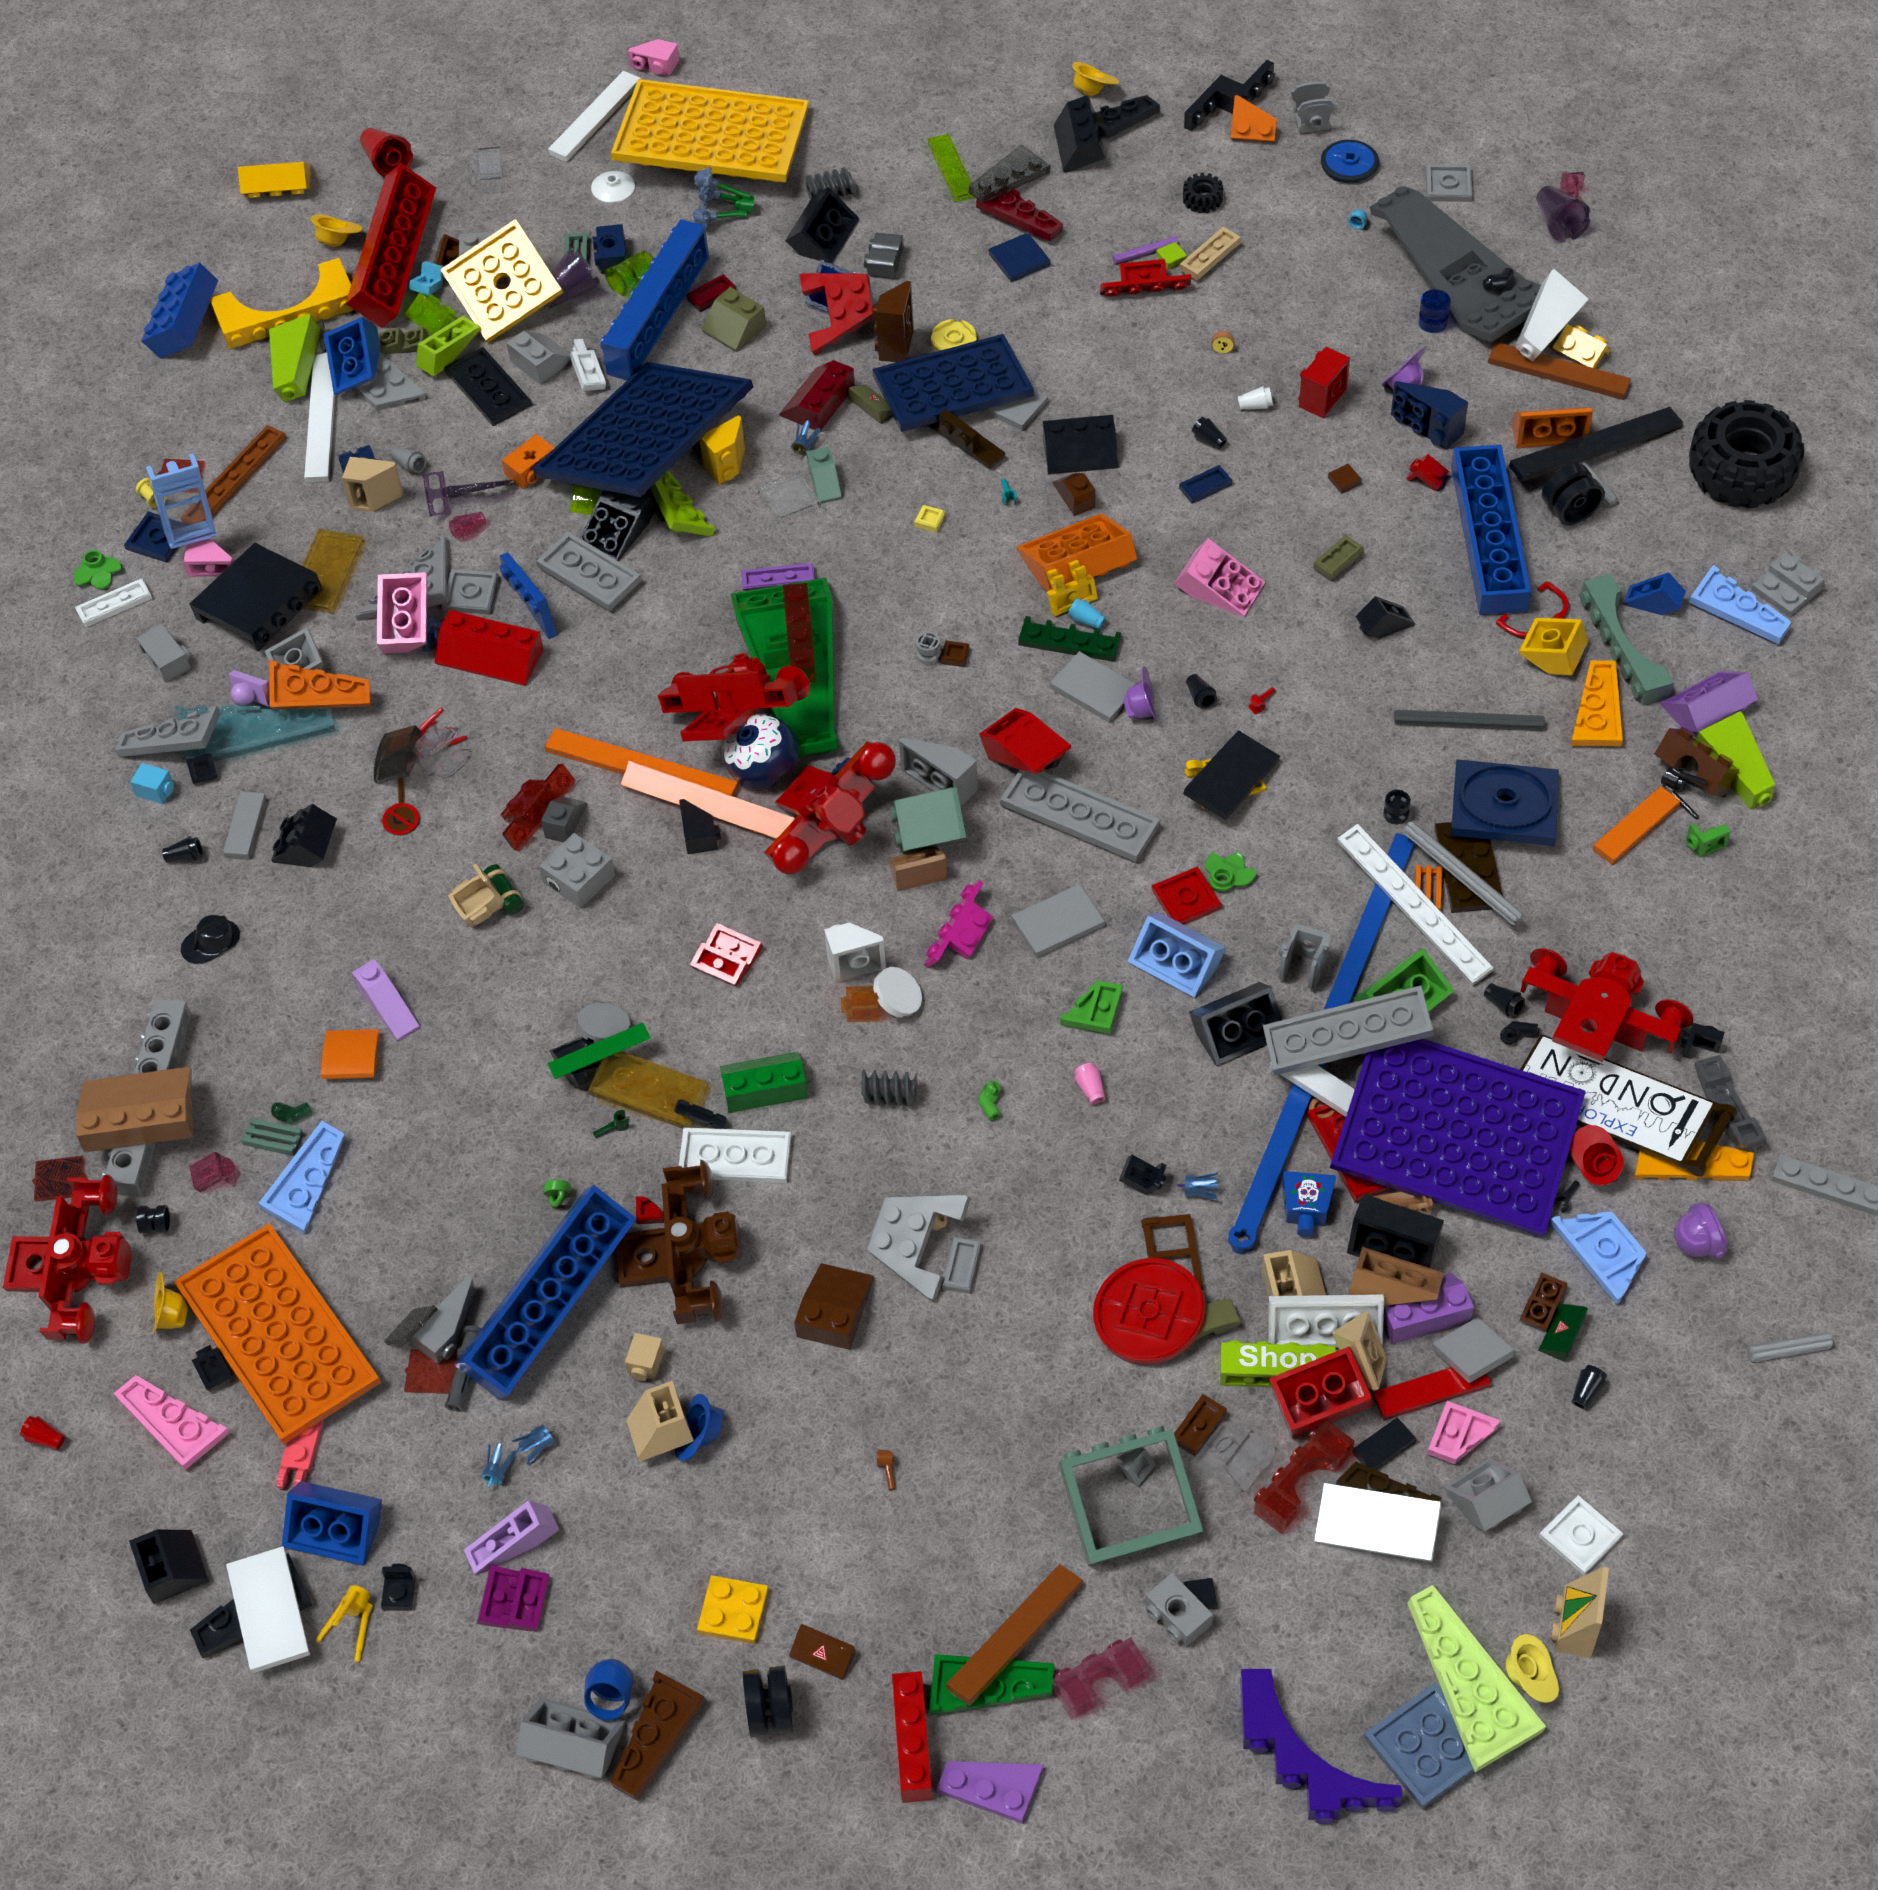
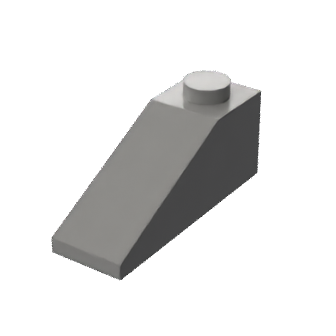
M469 1275L411 1333L414 1347L438 1365L444 1359L451 1358L458 1346L475 1293L473 1279Z

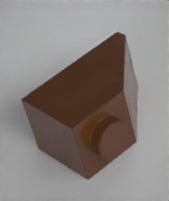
M1073 473L1053 481L1054 487L1074 516L1095 508V488L1085 473Z

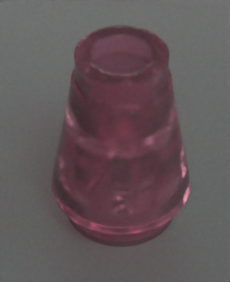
M481 511L455 516L453 520L449 521V528L456 539H464L485 525L486 518Z

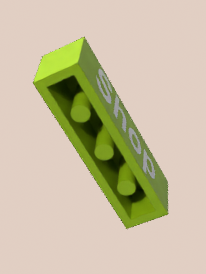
M1237 1340L1227 1343L1221 1342L1220 1386L1272 1387L1269 1378L1336 1352V1346H1328L1323 1343L1300 1345L1295 1342L1286 1344H1271L1266 1341L1254 1344L1242 1343Z

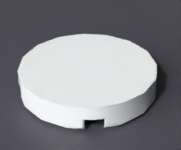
M889 967L881 971L874 979V994L877 992L879 997L877 1001L889 1014L901 1018L903 1016L908 1017L914 1014L921 1006L922 994L920 987L907 971L897 967Z

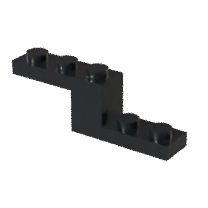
M1266 60L1244 84L1220 75L1185 111L1184 128L1192 131L1197 125L1200 126L1204 118L1209 113H1212L1216 107L1233 114L1235 95L1250 103L1255 98H1258L1263 89L1274 81V62Z

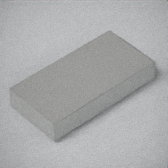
M953 1238L942 1289L970 1294L981 1248L980 1241Z

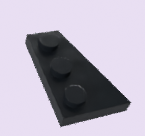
M1148 95L1122 101L1121 106L1109 108L1107 105L1100 107V111L1096 112L1101 135L1108 139L1160 112V104Z

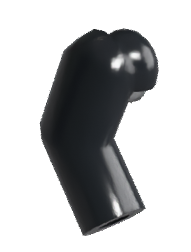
M1505 268L1501 274L1487 276L1483 280L1484 289L1488 291L1504 289L1514 276V271L1511 268Z
M1512 1021L1503 1028L1500 1038L1504 1043L1512 1044L1522 1036L1536 1037L1538 1024Z

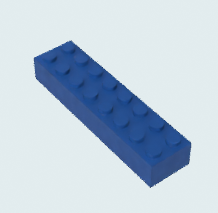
M680 219L676 227L672 228L668 240L662 244L657 257L652 259L650 268L642 275L641 282L637 288L633 289L630 299L622 306L621 313L617 319L613 320L609 332L602 337L600 346L603 350V364L605 365L607 375L628 380L640 369L709 259L704 225Z
M1502 445L1454 448L1451 470L1479 614L1528 611L1531 588Z
M594 1184L585 1189L458 1359L455 1366L497 1399L508 1396L637 1218Z

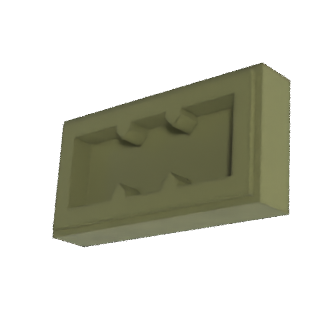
M1345 535L1314 562L1313 568L1330 580H1333L1364 553V547Z

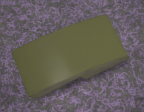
M423 326L405 333L399 327L379 333L380 353L417 352L418 343L428 338V332Z
M1231 1299L1206 1304L1204 1324L1196 1340L1212 1332L1218 1336L1242 1324Z

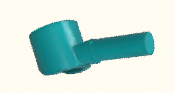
M1002 479L1001 483L1004 490L1002 494L1003 505H1007V498H1012L1014 504H1016V492L1013 489H1009L1006 479Z

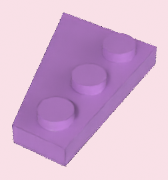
M947 1761L936 1791L939 1794L1023 1824L1044 1765Z

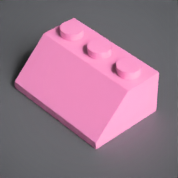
M427 573L378 575V647L383 654L408 653L427 644Z

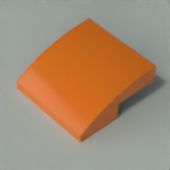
M379 1029L326 1031L322 1053L321 1079L375 1077L378 1065Z

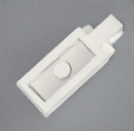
M574 339V347L570 355L582 390L605 389L606 381L594 350H587L583 339Z

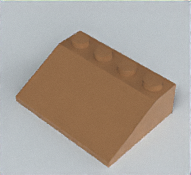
M191 1066L83 1081L76 1113V1136L84 1152L192 1138Z

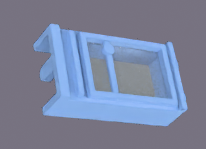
M189 454L191 466L178 469L176 462L170 461L166 464L168 473L155 476L151 465L146 467L170 549L184 547L187 544L208 540L217 536L200 469L194 454Z

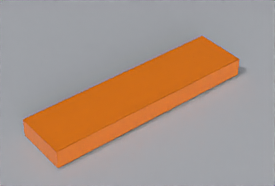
M1660 786L1593 846V851L1613 865L1678 808L1681 800Z

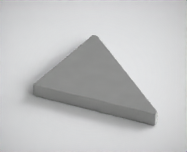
M442 535L439 538L440 541L433 548L428 547L416 558L417 562L408 570L405 568L399 573H427V607L447 603L448 540L446 535ZM378 593L369 600V604L363 610L355 612L357 621L377 618Z

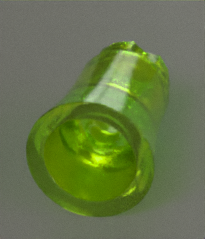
M642 250L621 263L607 268L605 278L609 287L620 296H625L641 281L642 275L650 268L653 259L652 255Z

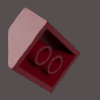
M835 360L815 368L779 413L780 416L800 425H804L805 421L808 420L810 422V429L816 430L820 428L821 431L849 395L848 389L855 386L854 368Z

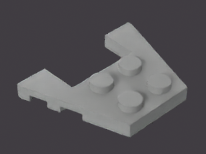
M966 1195L885 1197L867 1250L926 1297L936 1301L944 1277L919 1269L921 1258L936 1215L940 1214L963 1222L971 1198Z

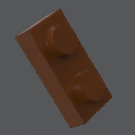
M1202 1394L1174 1433L1177 1445L1196 1457L1226 1415L1227 1408Z

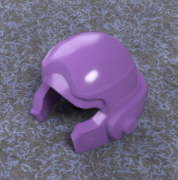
M1704 1202L1693 1204L1688 1209V1213L1678 1220L1674 1228L1676 1243L1686 1255L1693 1256L1694 1258L1710 1255L1711 1258H1720L1727 1252L1729 1246L1727 1236L1710 1204L1706 1205Z

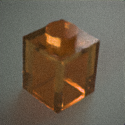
M847 986L846 997H841L842 1013H847V1022H879V1002L877 1001L879 997L877 992L874 994L873 986Z

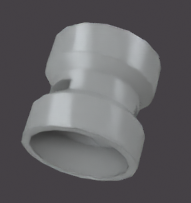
M927 631L919 634L916 638L917 660L923 665H934L941 658L940 638L936 633Z

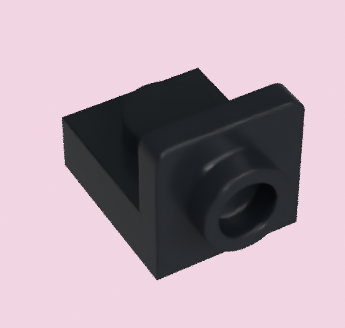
M208 1345L195 1352L197 1358L191 1361L206 1390L233 1377L218 1347L212 1349L211 1345Z
M400 1563L392 1564L391 1567L384 1566L382 1568L384 1577L382 1610L412 1611L416 1581L412 1568Z

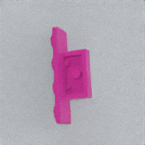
M978 880L973 885L967 884L960 894L962 900L949 912L951 917L949 922H946L937 933L939 936L938 941L934 942L926 952L928 956L924 963L926 967L929 968L940 959L947 945L966 959L972 955L993 918L992 915L973 902L983 885L981 880Z

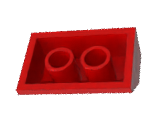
M1349 1346L1269 1378L1280 1412L1292 1439L1372 1407V1397Z

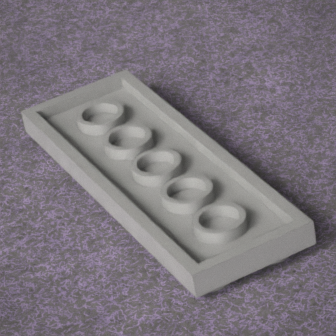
M1019 770L1000 799V805L1135 862L1138 861L1160 825V819L1045 771L1032 774Z
M1422 986L1263 1025L1274 1075L1434 1036Z

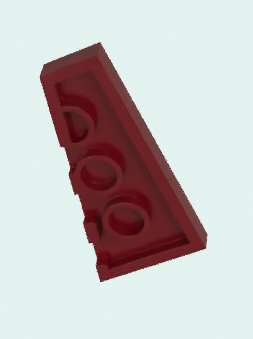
M1002 179L976 200V208L1037 235L1044 240L1052 241L1063 231L1062 222L1045 210L1035 208V203L1031 200L1025 201L1020 197V192L1016 189L1010 190L1007 188V183Z

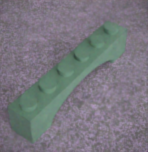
M1612 574L1584 581L1582 592H1580L1581 603L1583 606H1587L1590 611L1592 623L1597 624L1599 627L1602 641L1608 643L1613 660L1618 661L1621 666L1623 678L1628 679L1630 682L1633 696L1639 698L1642 706L1670 698L1674 683L1664 665L1658 666L1638 652L1627 639L1619 624L1616 607L1619 605L1621 590Z

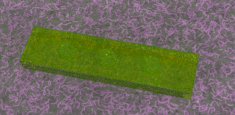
M949 133L928 138V146L954 203L975 198V190Z

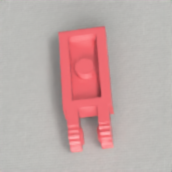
M324 1420L287 1442L277 1478L278 1489L284 1490L286 1488L290 1470L297 1471L294 1487L300 1481L305 1482L307 1473H310Z

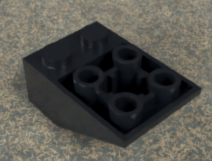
M603 490L580 539L619 561L648 526L658 504L646 495L635 497Z

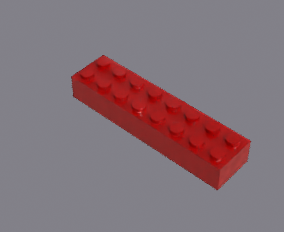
M399 163L385 177L345 303L381 328H384L398 316L436 192L434 185L402 163Z

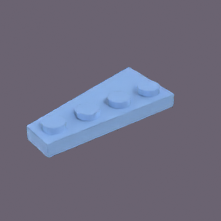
M1713 565L1691 595L1689 603L1779 644L1790 629L1791 621L1768 604H1761L1756 600V595L1750 591L1745 592L1737 586V582L1730 576L1726 578L1719 573L1720 569Z

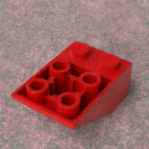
M1014 708L979 733L988 759L1032 774L1042 772L1047 765L1061 758L1065 752L1072 748L1071 744L1034 714L1018 708Z

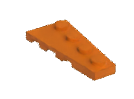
M269 660L271 710L371 706V685L369 679L343 674L336 675L326 673L323 670L305 669L298 665H285Z

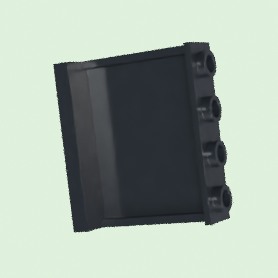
M254 542L189 604L196 620L204 624L208 619H211L250 639L255 651L258 652L312 601L323 588L316 572Z

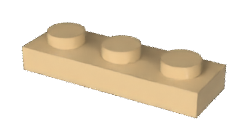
M1222 227L1180 263V271L1185 274H1191V277L1198 281L1241 243V237Z

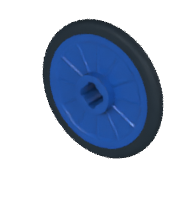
M1341 140L1332 143L1323 151L1321 165L1323 170L1336 180L1357 182L1367 179L1375 173L1379 165V157L1376 151L1364 142Z

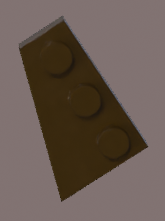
M1356 1461L1336 1481V1485L1438 1502H1441L1442 1497L1435 1494L1428 1495L1417 1490L1416 1486L1409 1483L1405 1485L1390 1479L1387 1474Z

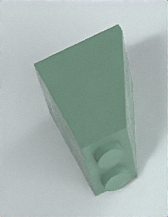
M957 787L894 800L893 807L889 808L892 823L897 822L898 832L894 833L896 847H901L902 853L960 843L966 838Z

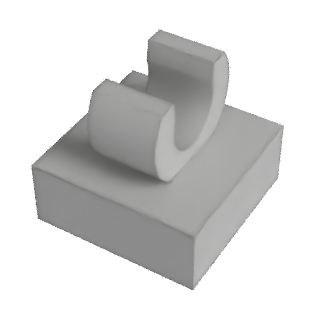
M1139 1448L1131 1452L1118 1454L1117 1456L1119 1460L1123 1461L1119 1467L1128 1480L1136 1486L1141 1484L1156 1465L1145 1448Z

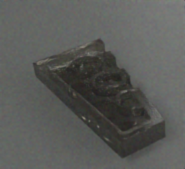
M1021 144L969 185L968 193L980 202L985 203L1049 174L1050 165Z

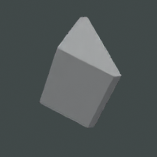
M307 627L265 650L268 661H277L285 665H298L301 668L322 670L324 666Z

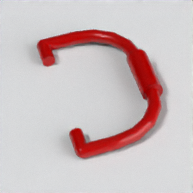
M1549 581L1544 582L1537 590L1543 592L1548 588L1557 594L1563 603L1562 611L1555 614L1552 618L1564 619L1569 609L1567 596ZM1504 614L1496 621L1499 627L1516 637L1525 638L1528 633L1517 631L1504 623L1509 619L1507 614Z

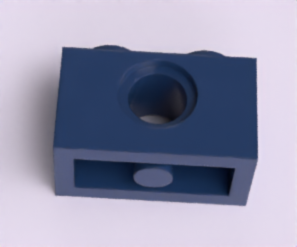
M623 224L596 227L597 236H593L594 250H598V252H594L595 266H600L601 274L628 271Z

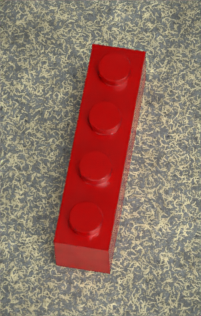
M922 1671L892 1674L902 1803L933 1800Z

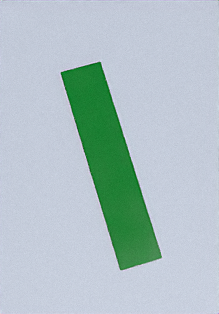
M641 1023L547 1064L554 1079H557L649 1040L651 1037L644 1023Z

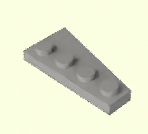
M217 706L208 708V713L199 715L198 712L187 714V718L175 721L172 718L165 720L164 723L155 728L151 724L123 732L115 751L119 757L206 748L221 712Z

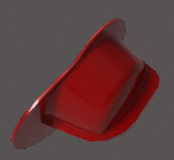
M1586 1125L1574 1133L1570 1145V1153L1583 1176L1590 1183L1597 1186L1618 1181V1177L1624 1167V1158L1610 1134L1604 1128L1597 1125Z

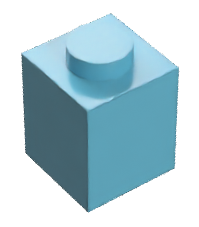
M144 763L140 765L130 781L137 797L163 804L166 797L170 796L174 789V783L168 770Z

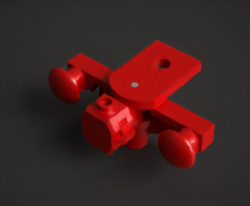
M866 741L835 776L832 773L808 765L782 793L775 803L781 809L798 816L764 852L780 872L791 875L802 871L807 865L808 860L827 841L841 838L848 846H851L863 837L866 827L861 822L865 817L862 802L875 789V786L867 778L879 781L891 775L896 764V757L891 747L881 742L871 743Z

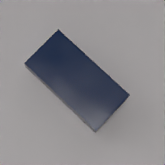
M1218 465L1179 483V489L1192 504L1231 486L1232 479Z

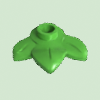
M89 550L83 555L82 565L75 570L74 581L77 586L90 582L96 589H106L111 584V574L119 572L121 565L114 557H105L98 550Z
M1241 852L1229 855L1224 859L1215 853H1211L1206 860L1205 867L1210 874L1209 884L1214 890L1219 892L1228 891L1233 886H1246L1256 876V870L1244 868Z

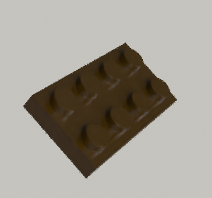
M1451 822L1435 823L1434 831L1437 842L1502 895L1491 840L1451 836ZM1442 866L1451 913L1493 909Z

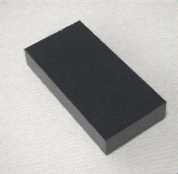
M1397 1417L1354 1447L1352 1453L1361 1464L1377 1470L1414 1444L1416 1437Z

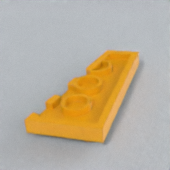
M1591 660L1570 746H1622L1623 737L1616 661Z
M1697 1141L1688 1159L1696 1160L1705 1142ZM1717 1145L1706 1164L1707 1170L1702 1177H1698L1685 1168L1639 1150L1634 1180H1644V1178H1657V1180H1669L1670 1178H1686V1180L1711 1178L1712 1180L1749 1181L1754 1153Z

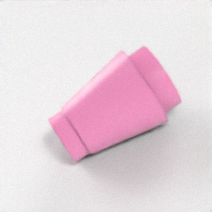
M1086 1063L1076 1068L1074 1080L1090 1101V1104L1095 1105L1103 1102L1106 1098L1099 1068L1095 1067L1094 1063Z

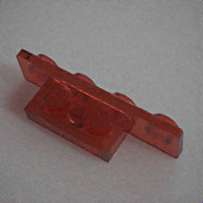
M558 764L545 780L529 779L523 783L521 790L507 803L506 808L500 814L506 822H511L502 835L514 851H520L541 825V820L550 801L564 796L574 784L575 779L564 764Z

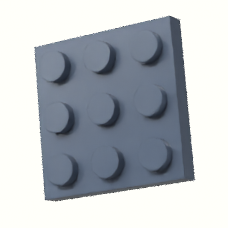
M1436 1682L1364 1733V1739L1421 1809H1424L1474 1772L1443 1691Z

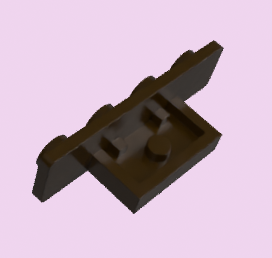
M947 409L939 413V422L929 424L937 432L988 468H992L1005 458V452L980 435L979 432Z

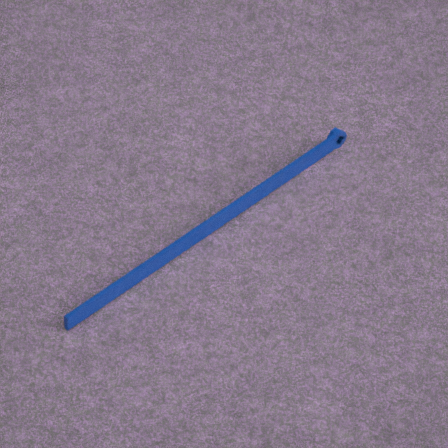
M1396 833L1387 855L1404 872L1415 843L1409 837ZM1376 883L1324 1010L1349 1004L1352 1000L1392 901ZM1326 1063L1319 1064L1318 1066L1324 1068ZM1294 1083L1235 1226L1229 1231L1228 1243L1232 1246V1251L1237 1254L1252 1251L1255 1247L1256 1233L1313 1096ZM1245 1235L1249 1240L1239 1243L1237 1236Z

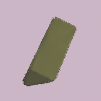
M860 385L848 389L849 399L881 424L892 416L885 399L869 386Z

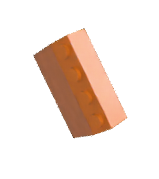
M1103 513L1016 546L1024 562L1040 586L1046 591L1053 589L1047 576V571L1057 569L1058 575L1062 574L1064 576L1065 584L1074 581L1068 564L1074 560H1078L1080 566H1085L1086 576L1090 574L1092 577L1103 576L1109 570L1126 567L1130 562L1137 560L1132 534Z

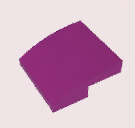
M491 1565L477 1624L524 1631H537L550 1574L522 1567L520 1571Z

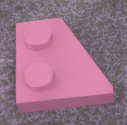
M1447 1401L1427 1454L1456 1464L1497 1430L1500 1420Z

